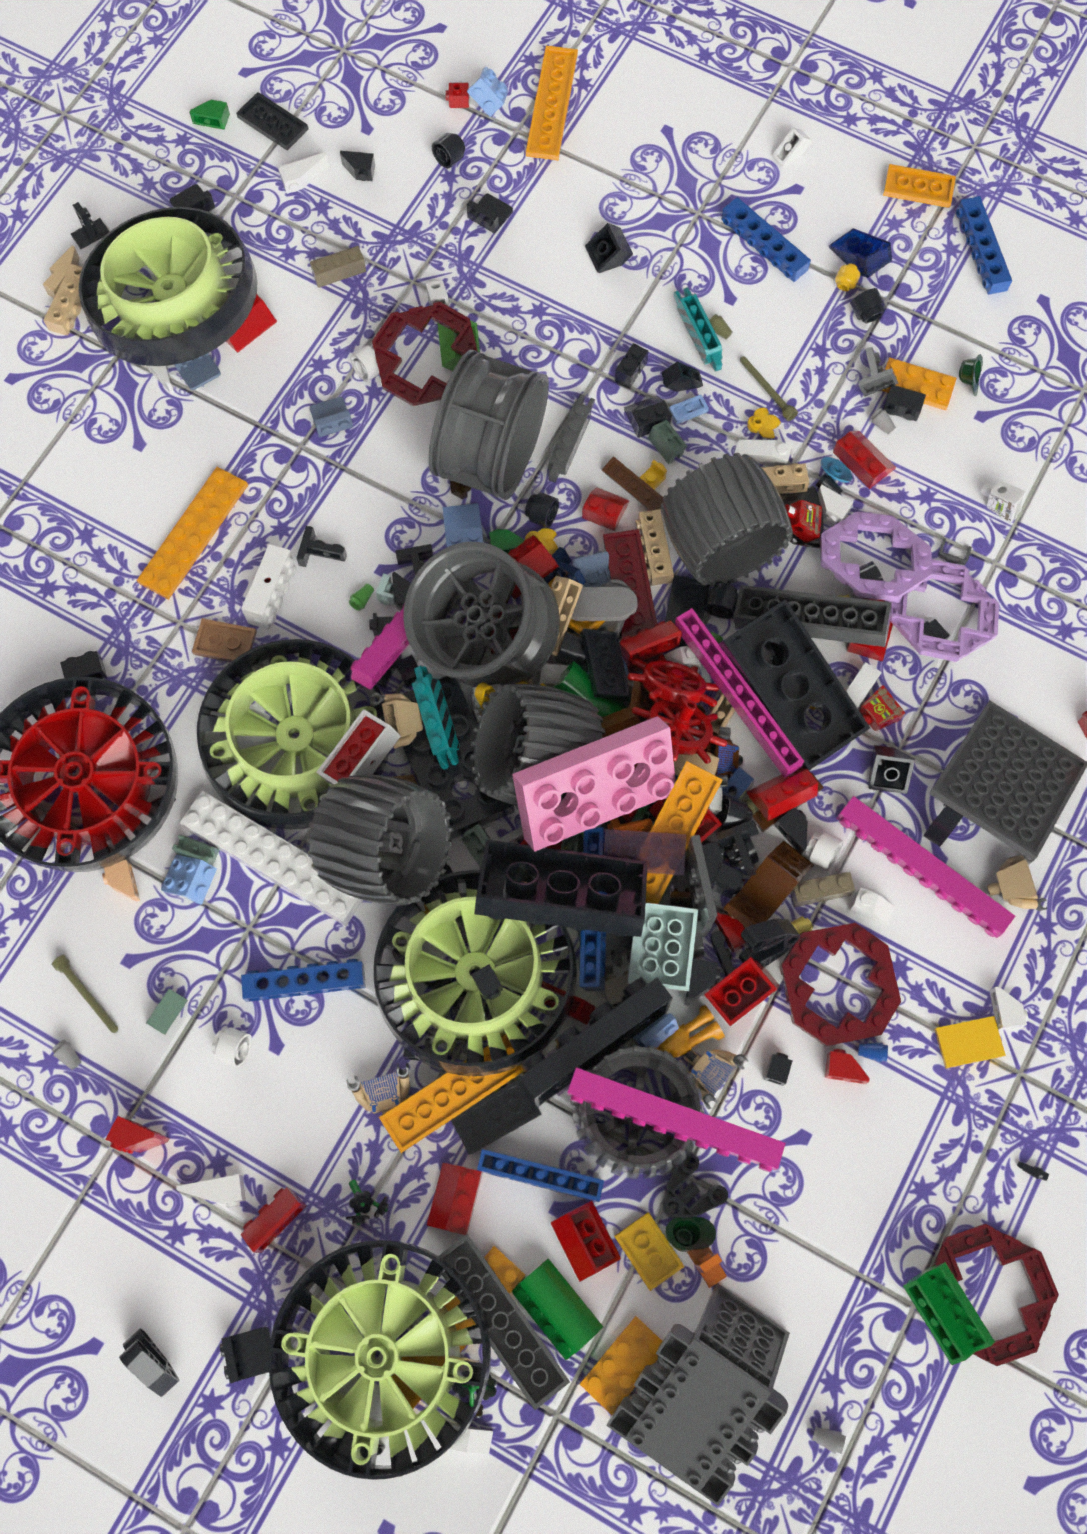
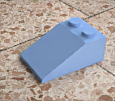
M478 503L442 507L447 547L462 542L483 543Z

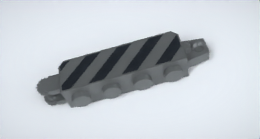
M580 394L577 402H574L549 459V481L556 483L559 474H567L590 422L591 411L595 402L593 398L589 400L588 405H584L585 395Z

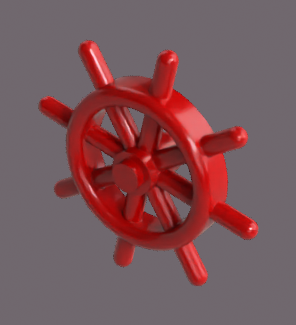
M660 655L658 660L648 664L638 658L632 659V664L642 669L643 673H629L627 678L631 681L642 682L643 686L650 692V699L659 697L662 700L681 704L682 706H684L687 700L695 703L702 701L712 707L717 705V701L707 696L705 692L706 690L718 691L719 687L714 683L705 682L704 678L698 673L697 666L690 668L677 662L668 661L663 655Z
M657 697L652 699L655 704L650 712L639 707L632 708L633 714L647 720L658 716L670 727L674 762L678 760L679 754H697L705 764H709L711 758L704 751L709 742L722 747L727 745V740L713 735L711 722L718 719L717 714L705 715L697 708V704L691 700L685 701L684 706H682L681 704L672 703Z

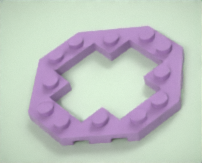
M855 512L821 533V566L826 570L830 569L835 574L834 577L843 585H849L854 590L853 593L860 598L896 602L904 594L910 593L919 587V584L931 579L933 575L931 546L894 516ZM858 530L892 534V547L911 549L912 571L896 569L894 573L895 582L861 579L859 564L841 562L840 541L856 543Z
M932 559L933 575L931 579L961 585L960 600L978 604L977 630L961 627L958 631V642L923 635L924 619L906 615L908 593L904 594L896 602L887 601L892 602L890 621L920 655L957 662L996 638L998 635L999 603L995 598L991 599L986 593V588L969 575L970 571L965 566ZM927 581L919 584V587L914 589V591L925 592Z

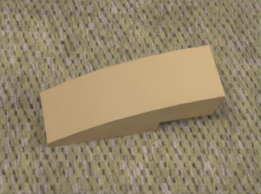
M73 245L49 268L52 275L43 283L47 294L52 298L55 297L70 264L79 265L80 257Z

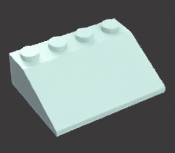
M646 903L641 937L633 936L628 984H631L640 977H643L649 984L658 977L667 989L689 991L698 909Z

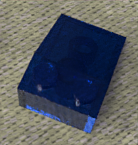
M855 228L829 245V248L846 265H856L860 275L869 278L892 261L891 242Z

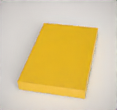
M994 1016L934 1029L945 1069L1006 1056Z
M649 1212L614 1236L649 1291H652L685 1267Z

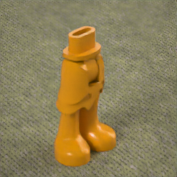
M703 1005L699 1008V1014L687 1024L684 1022L681 1026L679 1025V1029L657 1047V1050L662 1052L666 1050L672 1054L673 1058H678L687 1054L693 1047L713 1037L721 1040L725 1038V1035L717 1021H714L690 1037L689 1033L714 1020V1016L708 1007Z

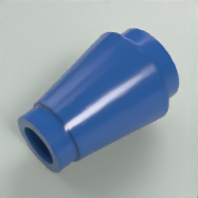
M883 1043L859 1044L858 1056L880 1063L882 1061L887 1062L888 1045H883Z

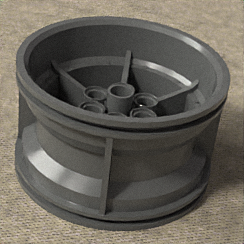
M475 350L467 351L454 368L437 410L429 446V469L431 474L492 494L503 500H508L514 494L521 481L540 434L548 400V376L494 359Z
M462 542L449 546L433 555L415 575L405 599L404 628L414 653L430 669L445 676L456 678L471 687H477L482 682L489 685L500 684V686L516 684L521 681L527 682L546 664L555 648L559 634V608L554 593L547 582L538 573L518 563L503 550L487 543ZM494 573L488 590L481 591L472 579L480 574ZM516 584L522 594L523 605L508 604ZM458 592L464 610L457 611L453 616L446 618L449 606ZM492 597L491 603L488 604V600ZM502 612V616L498 619L499 613ZM518 628V631L513 639L509 630ZM494 629V634L490 636V632ZM476 632V637L472 639L473 634ZM445 638H464V646L456 658L450 652ZM490 647L498 657L487 664L480 665L487 648Z

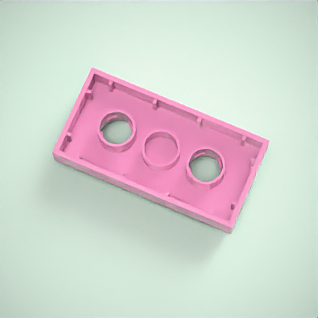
M657 716L512 774L524 839L534 852L549 845L557 844L561 840L585 830L593 829L614 818L629 814L650 803L667 798L676 782L670 727ZM567 792L566 796L561 801L560 795Z

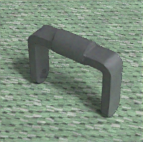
M943 538L938 556L946 561L965 565L969 559L972 547H968L965 559L943 553L946 538Z

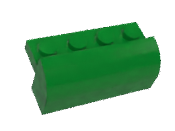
M574 661L561 673L560 680L552 687L573 693L593 703V706L597 707L599 710L597 714L601 717L627 708L620 700L595 698L589 674Z
M549 1258L512 1290L513 1295L565 1360L576 1354L603 1328V1325Z
M946 1262L926 1269L903 1285L951 1365L963 1362L975 1352L990 1347L995 1343Z

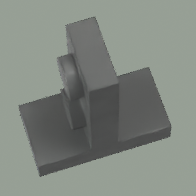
M873 347L865 349L871 376L858 381L864 397L889 388L891 385L898 384V379L892 368L883 371L882 366H879L881 362L879 353H875Z

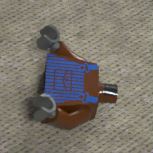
M721 726L717 737L727 740V745L722 747L709 742L704 751L712 753L715 757L719 758L715 776L723 779L720 787H728V779L731 774L735 773L738 766L742 765L743 757L739 755V746L733 744L730 739L731 728Z

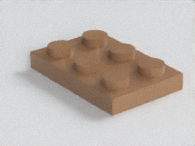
M202 618L192 653L197 656L232 662L240 655L252 649L257 630L255 628Z

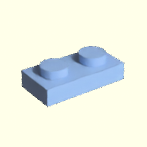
M700 394L670 406L669 410L677 425L707 413L709 408Z

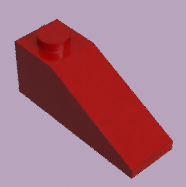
M542 981L541 988L563 997L565 996L566 991ZM574 996L568 1016L587 1025L590 1020L589 1015L596 1007L586 1000ZM551 999L545 1002V1005L550 1008L554 1007L556 1004V1002Z

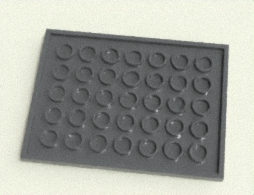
M989 700L929 794L1034 862L1086 770L1087 761Z

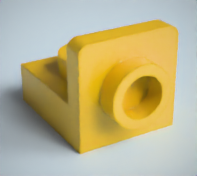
M653 460L651 467L639 478L655 490L666 479L667 470L662 463Z

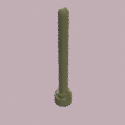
M742 356L740 362L782 409L783 417L787 421L793 420L798 414L797 409L794 406L787 405L745 356Z
M65 955L57 957L51 964L54 969L65 974L112 1033H116L118 1026L71 970L69 959Z

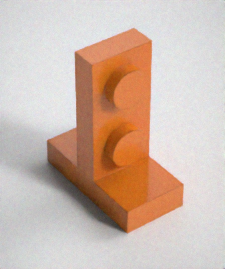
M709 1247L687 1252L708 1288H711L727 1277L719 1264L722 1262L718 1253L713 1254Z

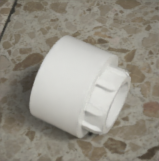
M365 346L350 356L355 372L363 381L368 382L379 375L373 346Z
M817 832L809 841L805 853L810 857V862L829 870L840 853L843 840L827 832L823 834Z
M232 1027L226 1030L222 1029L213 1039L212 1053L218 1061L238 1068L247 1059L252 1045V1037L250 1034Z

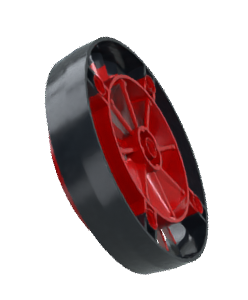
M68 677L44 683L27 691L11 702L0 713V754L3 749L12 752L10 760H0V783H8L10 792L0 794V812L16 806V808L0 816V842L19 857L45 868L64 872H89L126 860L146 846L161 829L169 816L176 797L178 763L173 742L166 726L154 709L141 696L109 680L95 677ZM83 695H87L84 700L80 701ZM96 695L118 698L110 716L94 710ZM71 697L70 709L66 707L65 698ZM52 703L55 712L48 715L45 706ZM129 703L137 706L138 709L124 726L117 721ZM31 715L37 720L33 725L27 720ZM149 715L155 722L133 738L129 731ZM15 730L22 735L20 739L12 736ZM161 732L166 738L165 742L142 751L139 746L140 743ZM51 748L58 753L59 759L49 752ZM168 753L170 762H147L146 760ZM76 769H80L77 775L72 776ZM154 770H159L156 776L151 777V773ZM35 772H54V777L33 782ZM151 785H167L160 806L148 802ZM57 787H63L60 795L42 821L36 812L35 806ZM90 787H95L119 808L113 811ZM73 793H78L83 823V829L79 830L70 829ZM141 813L151 818L148 824L138 819ZM25 819H28V820L25 821L19 828H17L11 835H9V836L7 835V833H8L9 831H11L13 828H15L17 825H19V824H20L21 822H23ZM128 828L136 836L132 840L124 833ZM39 829H41L34 838V840L31 842L27 850L23 852L22 849L25 847V845L30 841L34 834ZM54 837L57 839L55 863L44 862L42 860ZM108 840L112 841L116 851L111 853L107 844ZM72 845L71 851L65 853L66 847ZM81 845L92 846L94 860L80 863Z

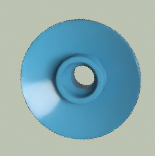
M824 457L821 460L823 470L834 481L848 483L852 480L853 475L851 471L839 460L831 457Z

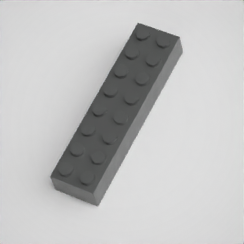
M745 585L740 586L733 616L735 628L741 629L786 599L811 638L886 646L892 615V602Z
M468 1234L439 1255L440 1258L460 1273L472 1288L487 1321L492 1349L534 1410L538 1409L570 1383ZM446 1270L442 1274L447 1282L452 1277ZM462 1291L457 1295V1298L462 1303L467 1299V1296ZM476 1316L471 1317L475 1324H478Z

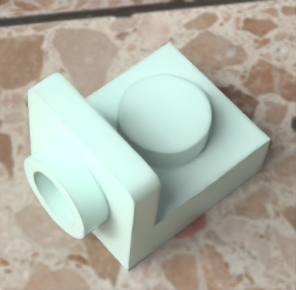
M383 573L376 590L377 600L384 605H395L396 603L395 596L391 594L393 583L390 575Z

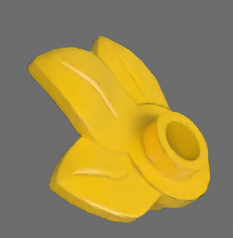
M759 408L748 419L747 427L752 433H759L762 437L771 439L775 437L773 429L777 428L781 421L778 417L769 415L767 408Z
M542 528L538 532L530 531L525 536L526 540L534 535L551 555L558 549L557 544L553 541L557 533L552 529Z

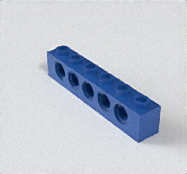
M981 196L960 200L959 206L956 209V216L960 219L962 231L965 232L966 242L970 246L972 258L977 264V272L981 275L983 288H986L988 295L1008 291L1013 280Z
M737 197L723 208L721 218L723 223L732 228L738 236L747 241L751 247H754L762 257L768 259L787 278L795 282L809 270L811 259Z
M359 959L346 960L347 963L330 961L327 962V965L319 966L318 963L307 964L305 968L288 966L287 970L270 968L267 969V972L259 973L258 970L247 971V974L241 975L242 998L246 1002L366 988L364 964ZM346 970L349 972L346 979H339L341 971ZM322 973H328V979L320 982L319 976ZM307 975L308 981L305 984H299L300 977ZM282 978H288L287 985L279 986V981ZM262 980H268V986L264 989H260V982Z
M484 1149L481 1151L477 1167L478 1171L595 1202H600L604 1180Z

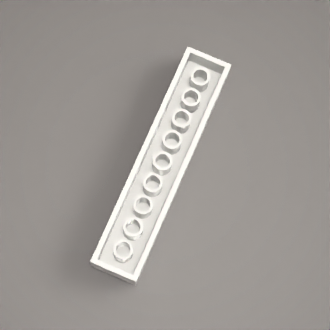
M203 790L180 821L186 830L344 926H347L363 902L361 899L340 892L317 876L318 872L312 868L313 861L307 853Z

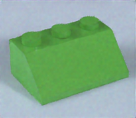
M471 321L477 351L480 352L477 323ZM437 323L442 367L453 371L462 358V355L451 350V345L459 334Z

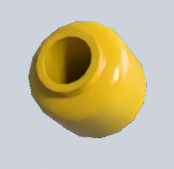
M848 264L842 265L839 268L835 277V283L840 290L849 291L856 287L860 278L857 266Z

